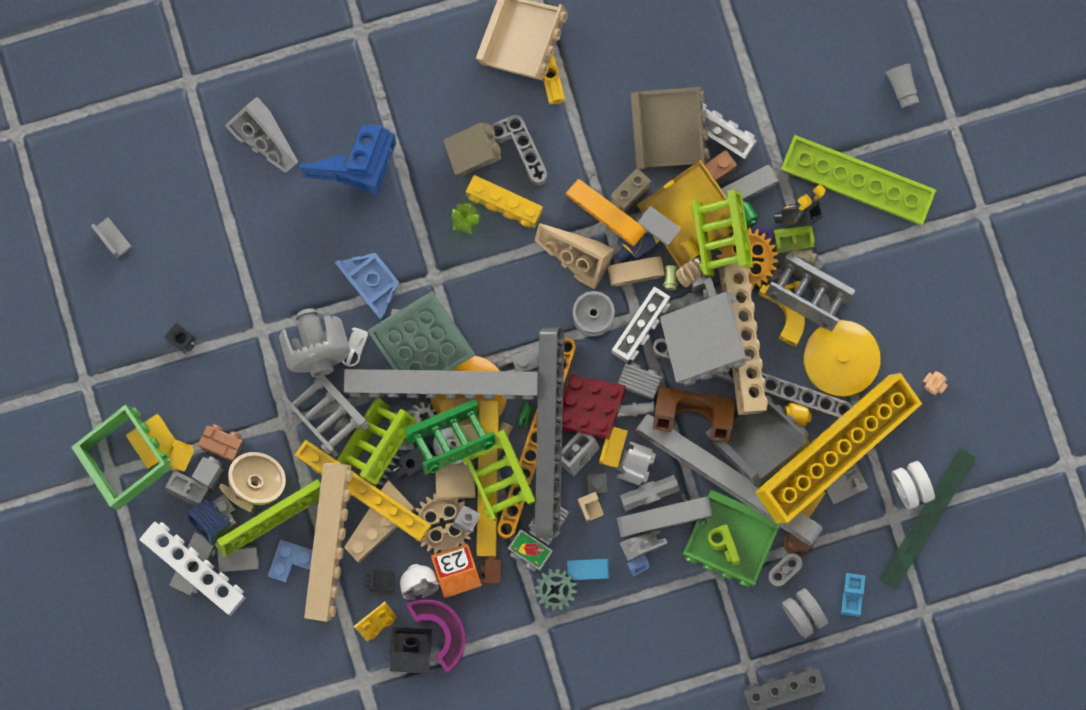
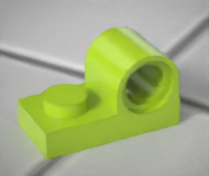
M727 524L711 530L708 535L710 548L714 551L726 549L724 555L727 562H731L732 567L740 565V558ZM715 536H719L723 540L720 543H714L712 539Z

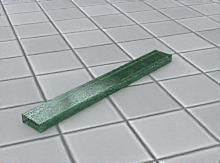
M959 448L934 489L935 499L924 505L879 578L880 580L897 589L977 459L976 457Z

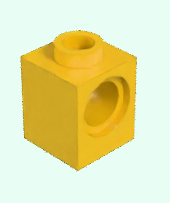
M174 439L167 454L171 459L169 461L173 467L171 470L185 472L194 453L191 445Z

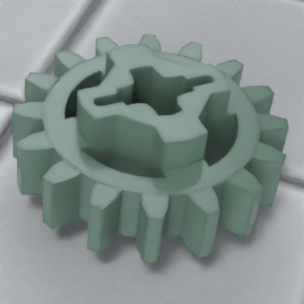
M549 569V575L542 573L543 580L537 579L540 586H535V589L539 590V593L535 596L541 597L539 603L545 602L546 609L552 606V611H556L558 606L560 610H564V604L570 607L569 600L575 601L572 594L578 592L573 590L577 583H571L573 576L567 577V571L560 574V569H556L555 573L552 569ZM552 577H561L563 580L555 582ZM546 584L547 592L544 594V585ZM553 585H554V586L562 585V586H560V589L558 590V591L560 592L559 594H557V593L551 594L552 591L554 590ZM568 586V587H569V592H568V595L566 596V595H565V587ZM552 598H558V600L561 602L553 603L549 600Z

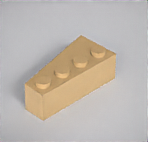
M388 480L381 491L411 512H415V508ZM369 508L344 548L360 563L397 526Z

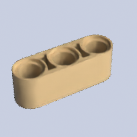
M661 257L646 258L607 267L611 286L632 284L665 276Z

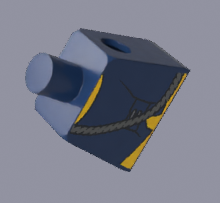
M636 216L633 217V220H635L636 222L639 221V219ZM646 232L635 246L619 237L617 244L621 249L615 254V257L621 263L629 256L634 261L640 260L659 247L661 241L649 232Z

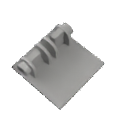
M855 463L826 488V491L834 505L868 489V486Z

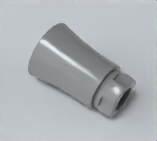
M904 64L885 72L902 108L919 103L911 64Z

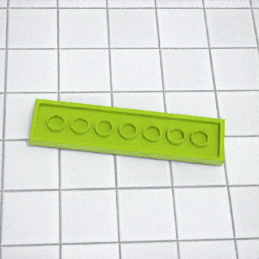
M796 135L792 139L780 170L815 185L821 184L828 190L921 226L925 221L936 189Z

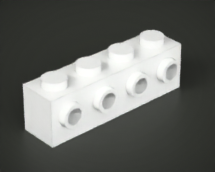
M703 103V110H706L707 121H704V129L708 130V136L742 158L748 157L757 142L754 139L755 136L746 130L745 132L739 130V125L729 120L727 122L723 120V115L715 110L709 111L706 109L707 105Z
M653 287L613 347V355L627 364L630 360H635L639 353L638 347L640 344L644 345L650 337L648 332L651 328L655 329L660 322L658 317L661 313L665 314L671 305L668 303L670 296Z

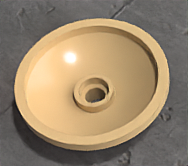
M249 452L238 456L232 462L228 471V482L232 491L240 499L250 504H269L278 499L285 488L286 477L283 468L274 458L263 453Z

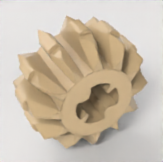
M701 257L690 260L677 270L675 275L683 287L691 286L695 279L705 276L700 269Z

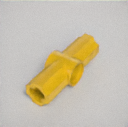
M553 55L549 60L547 73L552 72L555 74V77L547 78L544 75L542 80L549 104L555 105L565 101L559 77V70Z

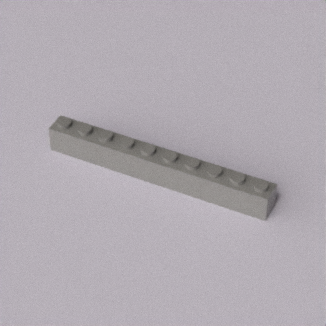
M344 369V393H349V397H361V393H368V397H380V393L388 394L387 397H399V394H407V398H418V394H426V398H437L438 394H445V398H457V395H464V398L476 399V395H484V399H495V395H503V399H515V395L522 396V399H534V396H538L539 372Z

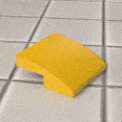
M156 414L145 421V423L151 429L150 435L154 436L161 444L160 450L168 454L175 438L160 415ZM137 428L126 434V437L147 468L159 462Z

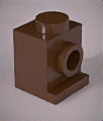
M486 556L485 564H481V576H485V579H481V584L501 585V560H497V556Z

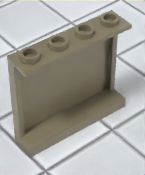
M701 87L631 93L637 169L695 164L699 160L703 164L707 163V160L710 159L709 148H706L705 142L708 140V130L704 129V121H707L706 110H703L702 102H705V92L701 90Z

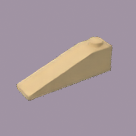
M541 223L538 225L535 241L551 256L558 258L564 268L570 269L578 281L595 289L610 265L614 249L587 237Z

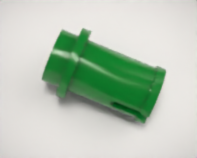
M522 402V405H519L521 409L516 425L528 428L531 412L534 409L532 404Z

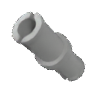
M632 402L630 405H621L617 418L655 414L654 403L636 404V402Z

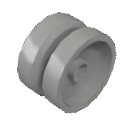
M585 292L574 303L572 317L575 327L585 336L596 337L603 335L613 325L614 305L610 298L602 292ZM591 311H595L596 316H591Z
M803 588L796 593L797 602L792 598H788L781 605L794 627L805 639L814 633L812 624L820 629L828 624V621L817 601L807 589Z

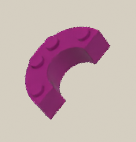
M425 599L407 604L406 606L416 623L433 621L443 628L445 645L436 657L445 672L449 673L459 663L465 651L466 633L460 618L450 607L435 600Z

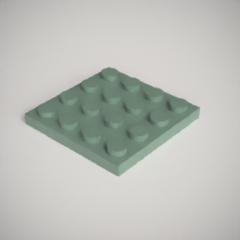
M433 291L368 330V333L393 370L450 371L475 355Z

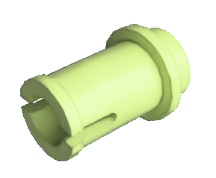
M665 266V282L663 283L665 290H676L678 286L676 282L677 276L675 275L677 266Z

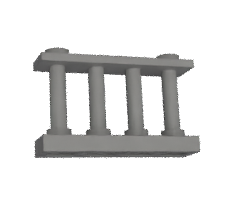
M325 376L315 377L314 384L292 403L287 397L283 398L287 403L285 408L291 415L297 414L323 443L321 447L327 454L332 453L336 457L338 453L333 449L335 445L354 428L361 427L365 431L370 425ZM325 388L328 391L326 396L303 416L297 408L318 389ZM336 400L340 404L338 409L315 429L309 421L331 401L334 402ZM348 413L352 417L350 422L327 442L321 434L343 414L346 415Z

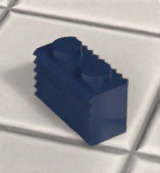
M204 499L191 509H188L189 522L193 524L210 545H213L219 538L230 532L231 523L225 515L221 516L215 503H210L207 499Z

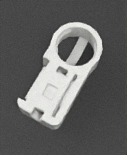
M355 327L352 328L354 332L351 333L348 341L350 353L347 362L342 361L348 368H354L360 363L361 355L369 336L366 331ZM355 352L357 353L358 360L356 361V363L350 365L352 356Z

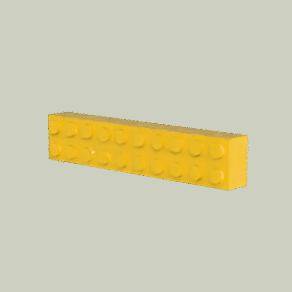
M901 373L887 376L809 446L755 491V494L777 524L788 523L922 405L921 401Z

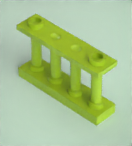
M734 189L727 191L728 197L726 200L703 205V202L696 199L692 200L691 212L695 218L701 256L700 269L703 275L714 277V268L735 263L746 269L753 267L742 193ZM726 207L730 208L731 216L728 219L706 224L705 213ZM728 226L733 227L734 234L732 237L709 242L708 231ZM733 244L736 246L737 253L735 256L712 261L710 250Z
M378 397L375 398L364 416L370 427L365 431L358 427L337 459L341 464L351 465V468L354 466L362 470L360 476L375 486L406 438L405 428L414 425L417 420L402 409H400L398 414L389 411L390 406ZM383 417L393 421L387 431L378 427ZM373 433L382 437L377 447L367 443ZM363 449L372 454L366 464L357 459Z
M505 430L497 432L496 444L490 449L479 451L462 459L464 465L468 464L485 502V514L487 518H492L493 521L498 520L495 513L521 501H527L529 505L535 503V496ZM497 448L504 449L506 455L503 456V459L476 471L472 462L473 459ZM504 466L512 467L514 473L510 477L484 488L480 477ZM514 483L520 485L522 491L518 495L496 505H491L487 495Z

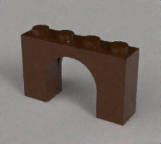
M659 386L652 429L672 432L674 417L677 414L688 411L704 415L710 421L711 440L729 443L735 399Z

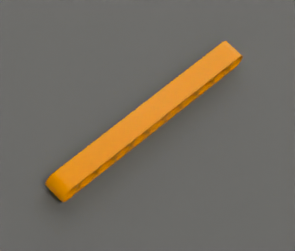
M564 338V344H570L572 350L564 352L566 368L564 369L563 386L575 353V342L570 338ZM538 407L519 461L522 469L530 472V477L527 479L530 486L536 471V459L528 461L525 455L528 452H534L537 457V443L533 442L531 437L537 433ZM514 483L511 485L507 499L514 496L513 491L516 488H521L519 484ZM521 501L512 505L518 509V513L515 516L508 515V508L503 509L498 524V533L503 539H510L514 536L525 502ZM510 525L512 527L511 533L508 535L501 532L502 526Z

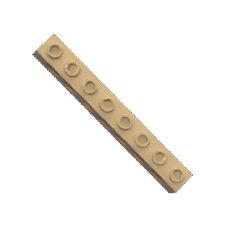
M735 263L719 267L718 269L722 293H733L735 297L738 295L742 300V303L736 300L732 303L740 336L741 333H744L747 337V341L741 337L744 351L752 359L745 362L746 365L742 367H732L738 415L760 414L767 410L768 400L764 394L765 379L762 377L761 372L763 363L759 357L760 342L756 336L757 322L754 321L753 314L755 305L751 300L752 285L749 283L748 278L750 269L740 267L739 264ZM733 276L738 278L739 284L734 282ZM739 314L744 317V322L739 319ZM747 370L751 372L752 379L747 376ZM749 389L754 392V398L750 396Z

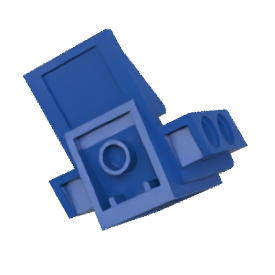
M363 125L360 128L347 165H344L346 161L345 156L339 155L312 164L301 163L299 168L304 178L333 180L378 195L397 144L395 134L383 128L382 125ZM363 139H372V141H367L365 145L362 144ZM360 156L358 163H356V158Z

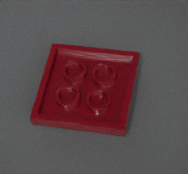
M571 375L563 396L562 430L610 440L626 392V386Z

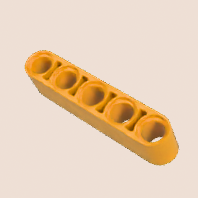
M579 179L565 193L574 203L632 246H635L647 232L639 223Z

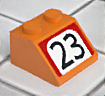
M468 543L431 555L444 598L482 586Z

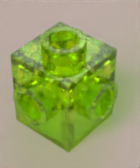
M463 202V204L457 205V209L453 208L451 219L454 220L452 225L454 230L472 234L473 226L477 225L479 220V214H476L477 209L473 204Z

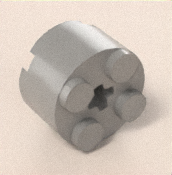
M630 441L628 446L631 447L629 451L625 450L618 469L621 471V474H617V478L640 485L643 482L646 483L649 476L648 466L653 464L656 454L652 453V449Z

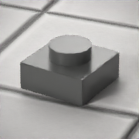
M607 473L587 474L588 494L594 492L596 494L607 493Z

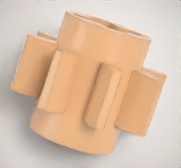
M937 371L933 374L929 372L923 380L926 383L924 388L933 395H936L938 392L942 394L948 386L945 384L947 378Z

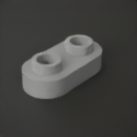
M793 553L785 556L770 570L768 574L769 582L776 587L784 585L801 569V558ZM793 560L795 567H790L788 562ZM776 573L780 574L781 580H775L774 575Z

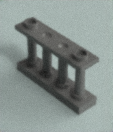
M788 253L780 269L784 270L783 275L777 284L771 282L765 295L832 332L839 321L835 317L841 303L844 305L848 304L855 289ZM791 275L801 280L795 293L784 288ZM808 284L818 289L811 303L801 298ZM824 294L835 299L828 312L818 307Z

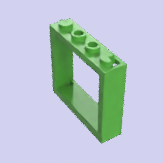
M126 404L71 447L109 506L116 510L121 509L173 468L169 463L171 461L169 456L160 450L161 444L150 435L151 429L140 420L141 414L135 407L131 408ZM130 418L160 464L117 496L89 453V450Z

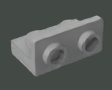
M699 277L692 283L693 293L702 291L703 300L717 295L711 277Z

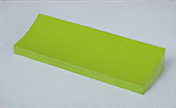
M318 479L219 538L214 544L222 557H227L319 501L321 483Z

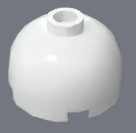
M419 564L411 565L404 572L400 580L401 592L406 600H416L415 596L422 595V598H426L438 591V585H440L436 573L430 567Z

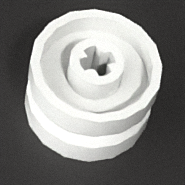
M919 461L908 464L907 471L903 468L892 471L896 490L909 511L919 506V499L925 504L935 499L930 479Z

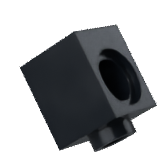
M175 323L164 337L184 354L187 351L190 352L196 345V338L178 323ZM185 335L186 341L182 344L177 343L178 337Z

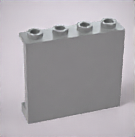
M723 292L660 316L676 383H682L684 386L696 383L695 380L700 378L701 380L709 379L714 373L728 372V368L733 366L735 368L746 365L745 362L752 360L751 357L745 356L732 303L736 301L735 294Z

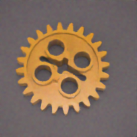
M749 228L748 237L752 258L764 259V262L753 261V264H758L761 267L759 274H753L750 269L748 278L752 289H754L755 283L758 287H761V280L765 283L768 282L766 276L773 277L770 270L777 269L773 266V263H778V260L773 259V256H776L778 252H772L775 245H769L771 238L765 240V233L759 236L758 229L753 234L751 228ZM734 244L718 248L722 254L716 255V258L723 259L735 256ZM760 245L763 249L762 254H753V246ZM733 276L734 282L739 284L738 278Z

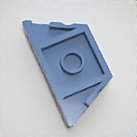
M372 253L362 257L357 256L348 260L336 261L337 267L380 320L383 319L399 286V281L376 253Z

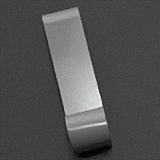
M512 115L491 125L494 131L498 129L503 131V134L499 137L494 135L496 143L499 144L512 139L531 183L538 187L543 186L547 181V172L523 119L518 115ZM513 122H518L521 126L518 129H513L510 125ZM520 139H526L528 141V144L526 146H521L518 144V141ZM528 156L536 158L533 163H528L525 159ZM535 168H537L538 174L542 175V179L535 177Z

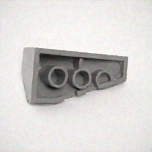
M258 97L247 104L225 125L241 143L246 142L253 147L252 150L254 152H260L266 156L267 161L283 172H288L298 163L271 112Z

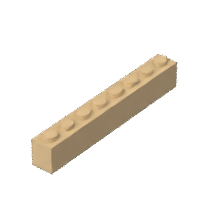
M331 462L323 463L304 615L306 619L327 622L332 620L336 613L334 599L338 595L336 583L341 574L339 559H342L343 556L341 543L346 534V530L343 527L344 521L348 517L346 503L350 499V490L348 488L349 482L353 478L351 465Z

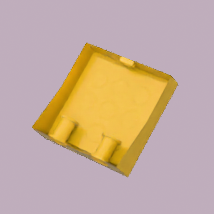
M699 160L638 203L637 206L643 214L651 206L681 228L669 247L666 246L680 268L700 254L695 218L691 212L692 200L696 199L703 202V205L726 200L727 197L703 162ZM726 207L705 213L706 224L728 219L731 216L730 208ZM728 226L708 231L709 242L721 240L733 231V227Z

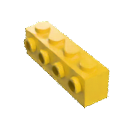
M476 175L473 176L466 190L468 200L476 204L481 203L491 211L501 212L504 217L511 220L516 219L520 221L521 225L528 228L530 226L535 228L543 213L542 206Z

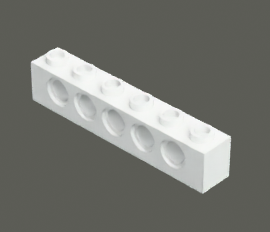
M154 521L139 540L231 616L245 600L246 597L242 595L244 591L236 584L231 586L228 583L229 578L222 572L217 574L212 570L215 566L205 559L204 562L198 558L200 554L192 547L187 549L183 545L185 541L177 534L173 537L168 533L170 528L164 523L158 524ZM163 537H168L169 544L166 547L160 546V540ZM180 549L183 550V558L176 560L174 557L175 552ZM193 562H197L199 565L196 572H190L189 566ZM213 575V583L206 585L204 583L205 576ZM222 587H227L228 595L223 598L220 597L219 590Z

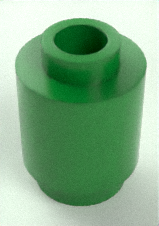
M742 199L748 229L757 224L758 216L751 204Z

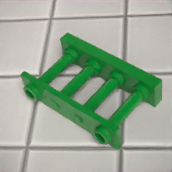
M476 399L405 428V437L408 444L416 442L426 460L422 462L425 475L435 473L440 468L479 451L488 450L496 444L494 432L486 435L476 417L479 414V405ZM464 420H470L479 438L468 442L459 423ZM452 427L461 446L452 450L441 430ZM434 435L443 454L433 458L423 438Z

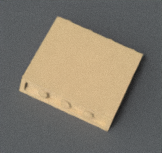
M497 0L476 59L483 66L542 80L548 72V63L554 55L556 41L560 39L562 25L567 20V10L562 4H559V7L531 0Z

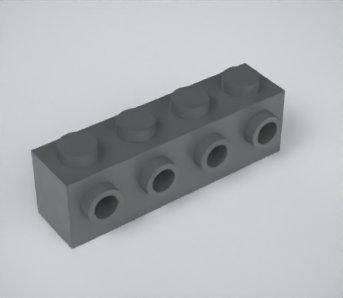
M812 665L803 668V673L797 675L793 671L783 674L784 679L776 681V677L764 680V685L758 686L757 683L746 686V690L742 692L748 710H764L826 691L819 668L814 669Z

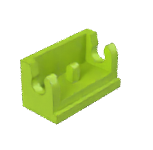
M812 226L774 230L773 232L775 249L778 254L787 253L790 250L798 251L814 248L815 239Z

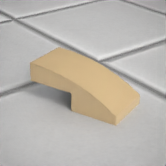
M220 484L219 488L233 503L249 513H254L256 508L254 505L240 500L230 487Z

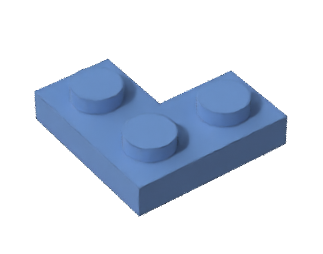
M280 539L268 577L287 583L293 565L310 570L313 550Z

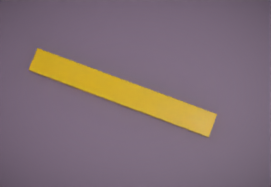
M479 401V422L486 435L494 432L496 440L498 438L497 432H499L500 401ZM499 448L478 457V470L498 461ZM498 470L480 477L484 488L498 482ZM478 489L477 513L481 515L477 521L476 556H497V520L493 521L492 518H487L484 511L486 505ZM498 491L487 495L492 506L498 504Z
M307 440L303 442L295 453V457L320 474L323 471V463L341 464ZM353 472V478L349 482L348 488L350 494L421 542L431 528V525Z

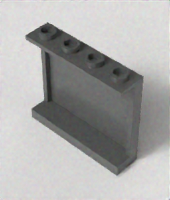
M765 394L768 400L766 411L760 414L738 415L733 419L729 443L711 440V428L705 432L709 442L756 488L810 445L807 431L802 426L799 428L796 421L790 415L787 417L780 405L777 404L775 406L768 394Z

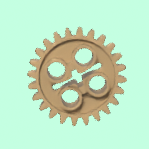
M433 494V500L426 497L428 503L420 502L422 509L415 508V510L419 513L417 516L426 521L428 513H435L436 520L431 523L427 522L434 526L440 524L442 519L445 522L454 520L460 508L466 502L458 503L459 499L437 500L436 494ZM446 508H454L455 514L452 517L445 516L444 511ZM452 523L446 524L445 529L438 526L429 530L422 539L423 542L420 546L424 547L427 545V552H430L433 548L434 554H437L439 550L443 552L458 547L460 544L464 545V540H471V538L462 531L456 536L451 535L450 528ZM434 531L441 532L442 537L439 541L431 539V534Z

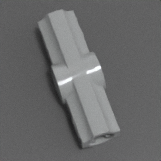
M672 475L657 482L652 481L641 485L636 490L620 495V499L626 512L644 504L655 503L661 500L662 497L677 493L680 489L675 476Z

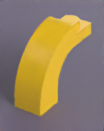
M762 285L758 295L780 306L785 314V326L778 339L796 347L804 330L805 317L765 295L770 285Z

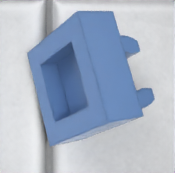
M644 554L631 559L627 563L633 577L650 568Z

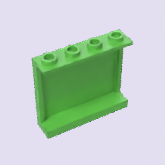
M710 490L708 497L713 516L706 518V525H701L700 520H697L682 555L690 563L696 564V562L703 564V568L713 572L715 569L721 572V576L731 580L733 577L739 580V584L747 588L750 585L755 586L780 526L751 507ZM725 524L729 528L740 558V565L734 567L725 558L724 551L726 549L714 551L708 544L710 531ZM715 536L712 539L714 543H720L723 540L719 536Z

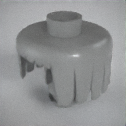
M305 309L297 313L296 320H299L297 326L302 346L297 338H292L291 345L285 329L279 335L286 366L290 371L296 373L310 372L312 377H320L333 372V366L348 357L350 348L342 320L339 317L324 316L326 331L323 332L320 318L316 317L318 313L314 309Z

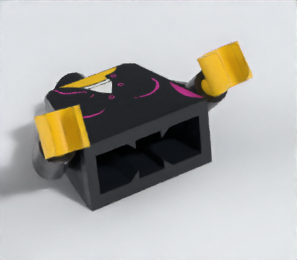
M819 184L812 190L816 194L815 197L811 196L810 198L805 194L797 200L799 203L787 205L781 212L774 213L775 223H783L785 229L812 226L823 218L819 198L826 192L825 188Z

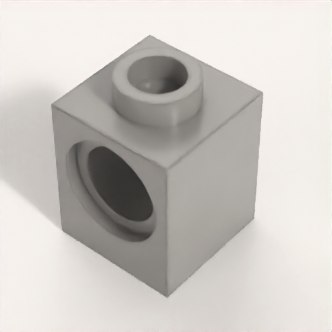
M463 505L451 526L469 535L481 514Z

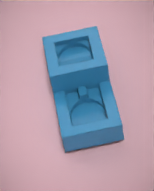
M609 559L567 561L568 577L573 576L571 581L610 579Z
M846 573L840 614L860 617L866 576Z

